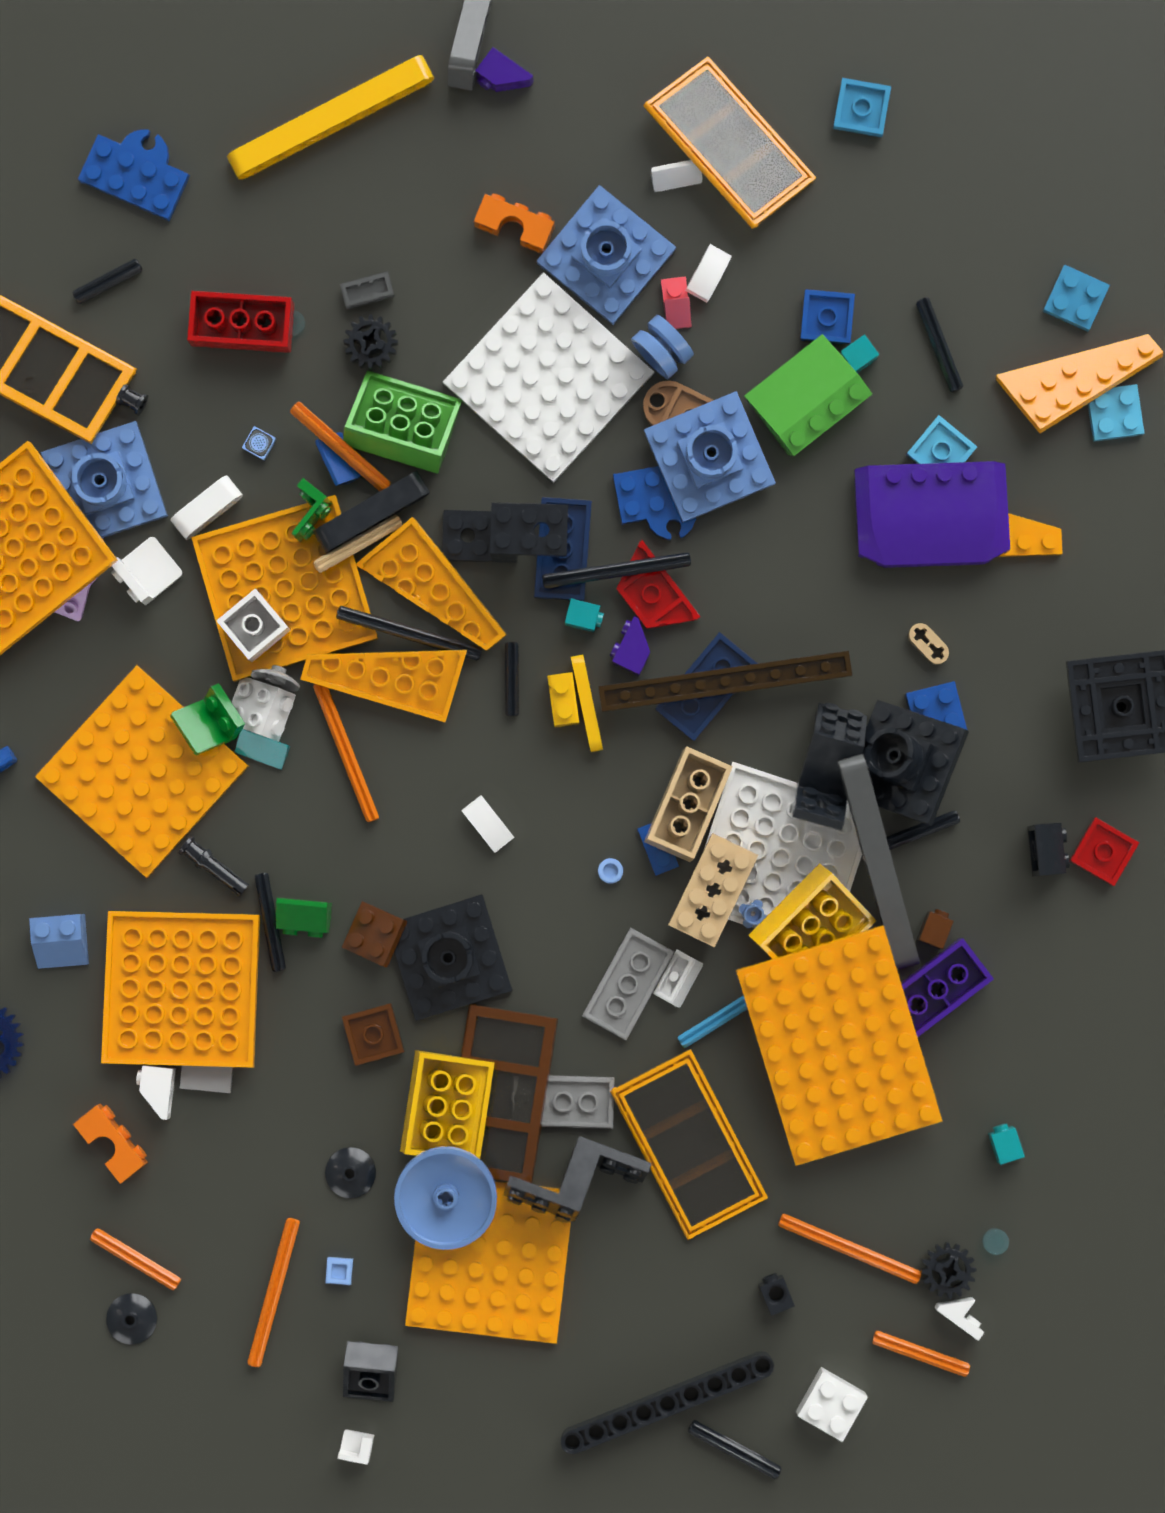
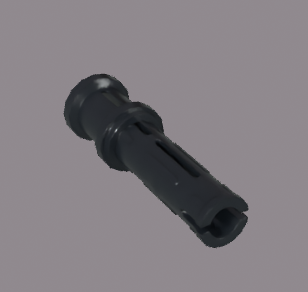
M191 835L178 853L180 855L184 854L195 863L196 868H203L240 897L249 884L212 856L213 853L210 849L206 850L194 841L195 837Z

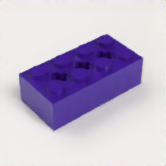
M963 938L957 939L901 982L917 1037L994 980ZM953 968L961 969L962 972L959 974L961 978L959 980L957 978L952 979ZM933 983L936 985L941 984L942 987L939 989L940 995L935 993L932 995ZM912 999H921L922 1002L919 1004L920 1010L911 1009Z

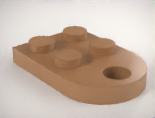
M662 381L648 390L644 398L643 411L647 421L653 426L714 400L678 382ZM659 394L664 398V404L661 407L651 405L650 398L653 395Z

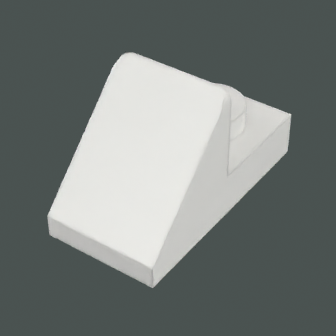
M968 1297L939 1302L934 1306L937 1311L978 1341L984 1334L982 1329L979 1328L981 1323L971 1315H968L967 1318L964 1317L975 1302L974 1298Z

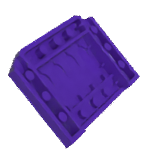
M986 461L870 465L854 470L858 557L867 558L883 568L986 564L999 555L1010 551L1005 463Z

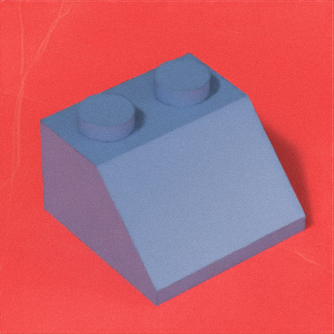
M85 914L29 918L31 945L38 969L89 964Z

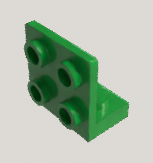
M304 478L297 485L301 491L299 495L312 508L291 533L299 542H302L303 539L308 540L313 535V531L316 530L314 525L319 519L323 521L331 511L330 505L332 504L326 495Z
M219 683L210 687L203 700L176 710L170 715L195 755L236 739L245 725V722Z

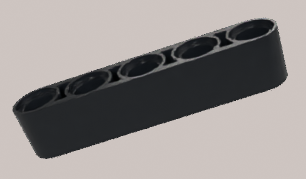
M415 471L314 530L313 533L327 554L429 495L430 491L419 473Z

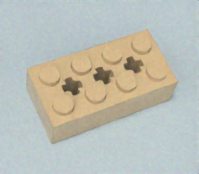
M686 746L682 750L644 842L688 862L694 860L733 766ZM697 776L700 777V782L703 786H696L693 779ZM687 799L691 800L690 805L693 806L689 810L683 804ZM680 822L684 832L680 831L677 833L673 824L675 825Z
M712 833L668 926L715 947L759 855ZM726 860L729 862L728 866L731 867V870L721 874L719 873L720 868H717V865ZM715 883L718 885L717 889L720 890V893L710 897L708 896L709 891H706V888ZM705 906L709 916L708 918L698 920V914H695L697 908L702 909Z

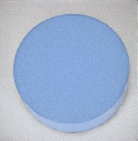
M613 858L605 859L598 867L599 877L605 883L612 884L618 882L623 875L621 863Z

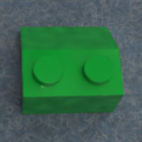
M276 898V928L283 929L282 934L297 935L298 931H308L307 936L323 938V933H329L332 903Z

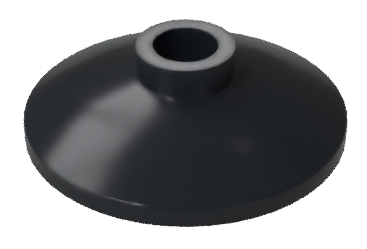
M347 1147L340 1149L331 1156L326 1165V1181L331 1190L341 1197H360L367 1193L374 1184L376 1178L374 1161L368 1153L359 1148ZM347 1169L354 1171L355 1175L353 1178L346 1177L345 1171Z
M137 1293L124 1294L115 1299L110 1305L106 1316L107 1327L111 1335L119 1342L130 1345L139 1344L147 1340L154 1332L157 1325V1312L153 1303L145 1296ZM133 1316L135 1319L134 1324H128L126 1317Z

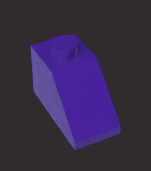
M494 47L491 48L475 70L477 82L486 90L491 88L495 92L531 87L534 83L532 74Z

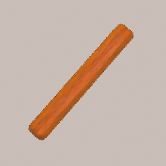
M97 1228L92 1233L90 1241L167 1288L175 1290L181 1281L180 1277L101 1229Z
M880 1331L874 1333L872 1339L874 1345L963 1377H967L970 1371V1364Z

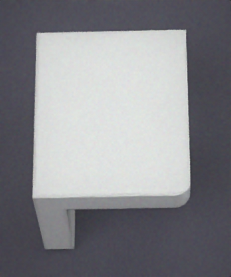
M346 1429L343 1433L338 1459L368 1465L374 1435Z

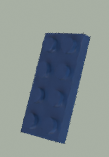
M542 497L541 504L568 505L567 557L537 556L534 598L571 600L572 598L584 601L586 582L544 588L542 576L544 574L587 568L592 501ZM540 523L539 537H544L549 533V527L544 523Z
M719 632L685 674L758 663ZM733 694L659 704L655 710L694 742Z

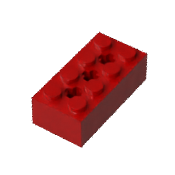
M191 291L187 341L191 346L291 353L294 302L291 297ZM216 316H219L221 321L214 325L211 321L216 320ZM241 318H244L246 323L238 326L236 322H240ZM266 319H269L271 325H268L267 328H263L261 324H264L266 322Z

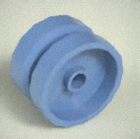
M656 315L647 324L650 334L640 330L631 338V342L655 371L665 379H669L678 370L675 361L685 364L694 356V353L680 333L663 317Z

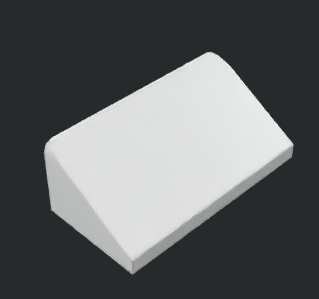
M691 160L651 168V179L655 192L700 184L703 180L702 172Z
M676 950L653 994L680 1008L702 969L703 963Z

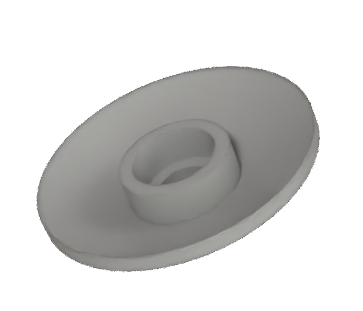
M272 665L271 669H256L251 672V677L254 680L279 687L286 691L295 692L300 688V685L288 676L286 669L281 666Z

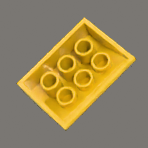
M819 863L748 936L771 959L866 931L877 920L833 873Z
M415 1050L400 1151L407 1155L417 1156L428 1149L436 1147H456L466 1150L480 1159L494 1062Z

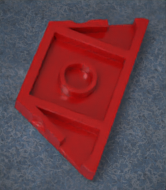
M642 540L639 542L630 561L654 558L655 556ZM666 570L624 576L616 588L646 629L695 621L701 617Z

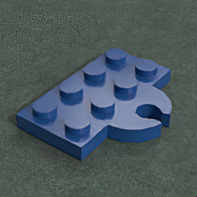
M149 130L134 131L127 135L121 144L98 134L78 180L170 221L190 175L168 165L169 151L162 137L157 134L155 137V147L151 150H146L143 148V142L149 138Z
M659 466L613 474L622 525L647 520L650 530L656 536L670 541L671 534L666 528L668 522L677 521L680 524L681 530L678 534L680 539L692 530L696 518L682 523Z

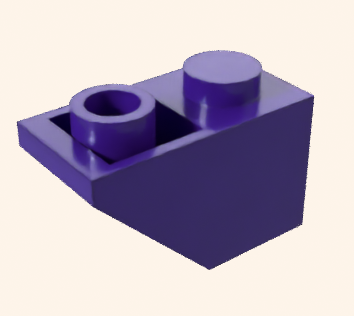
M634 616L632 621H626L621 631V634L625 636L621 644L615 643L610 656L613 657L612 664L640 676L650 655V650L639 618Z

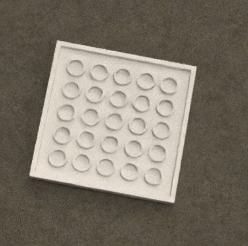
M543 272L443 381V384L554 483L651 378L654 371Z
M732 762L731 766L733 768L723 789L706 844L711 834L714 833L759 856L728 920L743 924L744 919L739 912V906L741 904H751L756 899L762 901V909L764 914L768 916L819 863L833 873L850 892L862 853L848 801L842 831L793 818L796 782ZM725 860L723 863H718L719 873L730 872L731 867L728 866V861ZM714 883L712 886H707L708 896L719 895L720 890L717 889V884ZM703 906L702 909L697 908V910L706 912L707 908ZM752 911L751 916H754L755 912Z

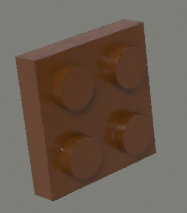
M362 901L342 948L387 968L408 921Z
M391 1003L342 1017L355 1066L405 1052Z

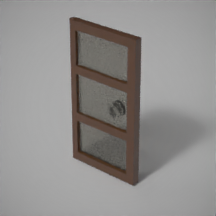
M473 1003L469 1004L461 1057L494 1062L480 1160L487 1166L493 1179L508 1181L511 1175L533 1183L558 1018L478 1006Z

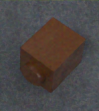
M935 909L934 913L927 911L917 940L943 949L954 920L948 918L949 913L939 909Z

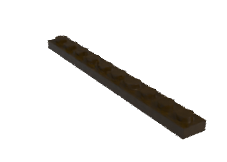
M849 651L598 686L602 712L851 677L853 675Z

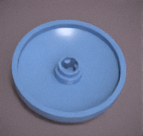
M456 1147L428 1149L415 1156L402 1170L395 1188V1210L403 1228L419 1243L442 1250L460 1248L478 1239L492 1222L497 1205L495 1181L487 1166L478 1157L466 1150Z

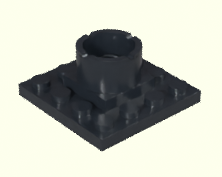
M1165 650L1066 661L1078 763L1165 753ZM1117 704H1121V705H1122V707H1123L1122 712H1119V711L1117 710V707H1116Z
M877 700L866 727L862 754L867 764L878 807L932 826L969 731Z
M483 894L404 919L408 922L394 952L416 1021L513 991ZM446 953H450L453 956V960L450 963L444 960Z

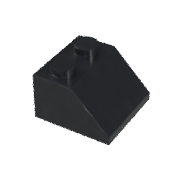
M1061 823L1027 826L1032 876L1066 873V868L1070 867L1069 855L1064 853L1063 844L1067 843L1066 829L1062 828Z
M348 1341L343 1366V1397L394 1402L398 1346Z

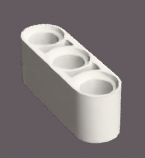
M226 475L178 511L170 521L182 536L188 540L236 504L243 497V494Z

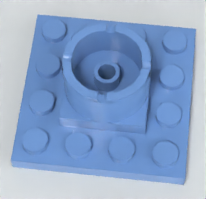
M599 185L537 259L536 263L614 325L674 253L676 246ZM609 249L611 251L609 253H604L602 250Z
M737 391L644 429L648 443L682 523L776 484ZM707 451H713L715 456L709 457Z
M136 421L98 433L92 444L79 439L41 452L44 461L101 538L168 516ZM104 478V482L98 485L99 480Z

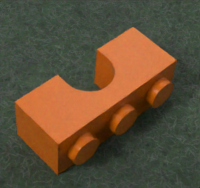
M492 193L491 196L485 194L474 219V226L476 228L498 236L504 224L516 222L523 228L520 238L521 246L541 254L546 250L555 228V222L551 220V216L542 212H538V214L528 211V207L520 203H515L514 205L505 202L506 199L498 194Z
M98 1104L73 1125L88 1144L93 1143L99 1137H107L113 1141L115 1153L105 1165L121 1184L148 1163L145 1159L147 1154L139 1145L135 1146L131 1142L129 1131L123 1125L119 1126L113 1118L116 1116L107 1105L103 1107L102 1104Z

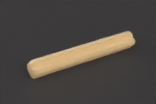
M394 515L314 561L315 568L319 573H322L394 532L402 526L400 518Z

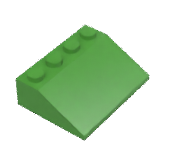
M821 334L745 394L744 397L787 455L795 456L873 393L852 366L828 339Z
M367 371L346 422L343 440L352 448L438 474L450 442L462 400Z

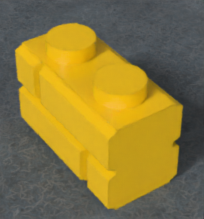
M573 673L548 675L554 727L579 724Z

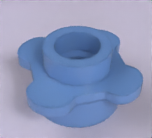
M756 899L751 904H741L739 906V912L744 919L743 925L746 928H751L753 925L761 923L767 917L762 909V901ZM752 911L755 912L754 916H751Z

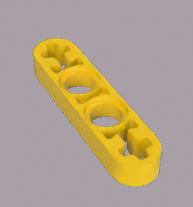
M583 654L572 656L571 662L590 751L603 750L584 657Z

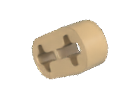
M918 623L911 627L908 639L928 662L939 665L947 660L949 656L948 647L929 626ZM915 629L918 631L925 630L924 638L928 641L927 644L922 639L918 641L914 639L916 635ZM930 644L935 649L942 648V659L938 657L932 658L933 651L929 647Z

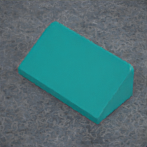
M242 729L234 753L282 770L290 746Z

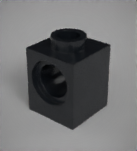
M776 1273L762 1278L763 1282L759 1286L771 1316L795 1307L783 1275L777 1276ZM778 1286L783 1289V1294L780 1298L772 1299L769 1297V1291L772 1287Z

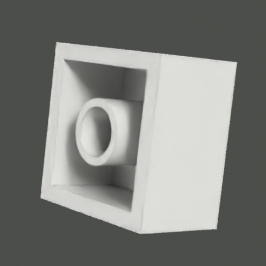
M256 589L217 620V623L251 662L255 661L291 631Z
M820 1367L799 1404L796 1413L798 1417L843 1442L868 1397L864 1391Z

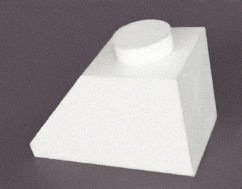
M143 1065L142 1070L137 1072L136 1085H140V1093L158 1116L163 1120H168L171 1117L176 1068Z

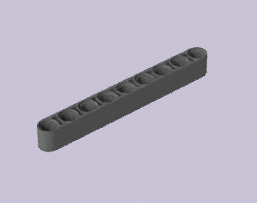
M861 754L837 761L880 923L885 928L896 968L900 970L920 963L865 758Z

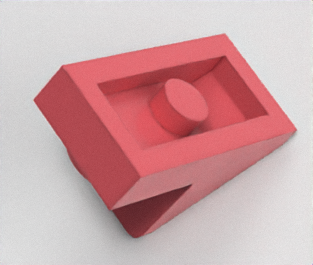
M686 277L661 279L665 320L675 329L691 328L690 299L688 292L685 291L687 288Z

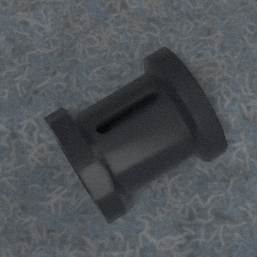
M124 384L116 397L115 403L118 405L123 404L134 410L136 415H140L147 404L149 396L147 394L141 395L130 389L129 385Z

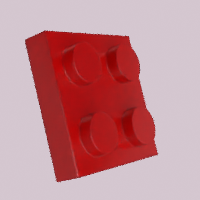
M1094 817L1069 861L1111 886H1115L1139 842Z

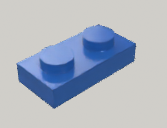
M648 824L637 830L655 876L679 867L674 855L644 842L651 824Z

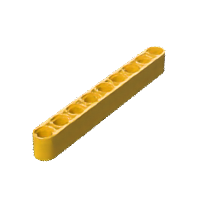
M422 55L413 57L231 151L227 155V159L239 180L246 179L431 83L434 80V76Z

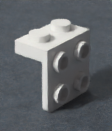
M149 537L122 560L117 557L118 561L112 565L114 569L111 571L119 583L124 581L130 589L127 590V593L136 603L140 600L144 605L151 602L183 575L180 567L155 537Z
M247 677L239 681L232 704L245 722L243 729L279 742L296 695L279 687Z

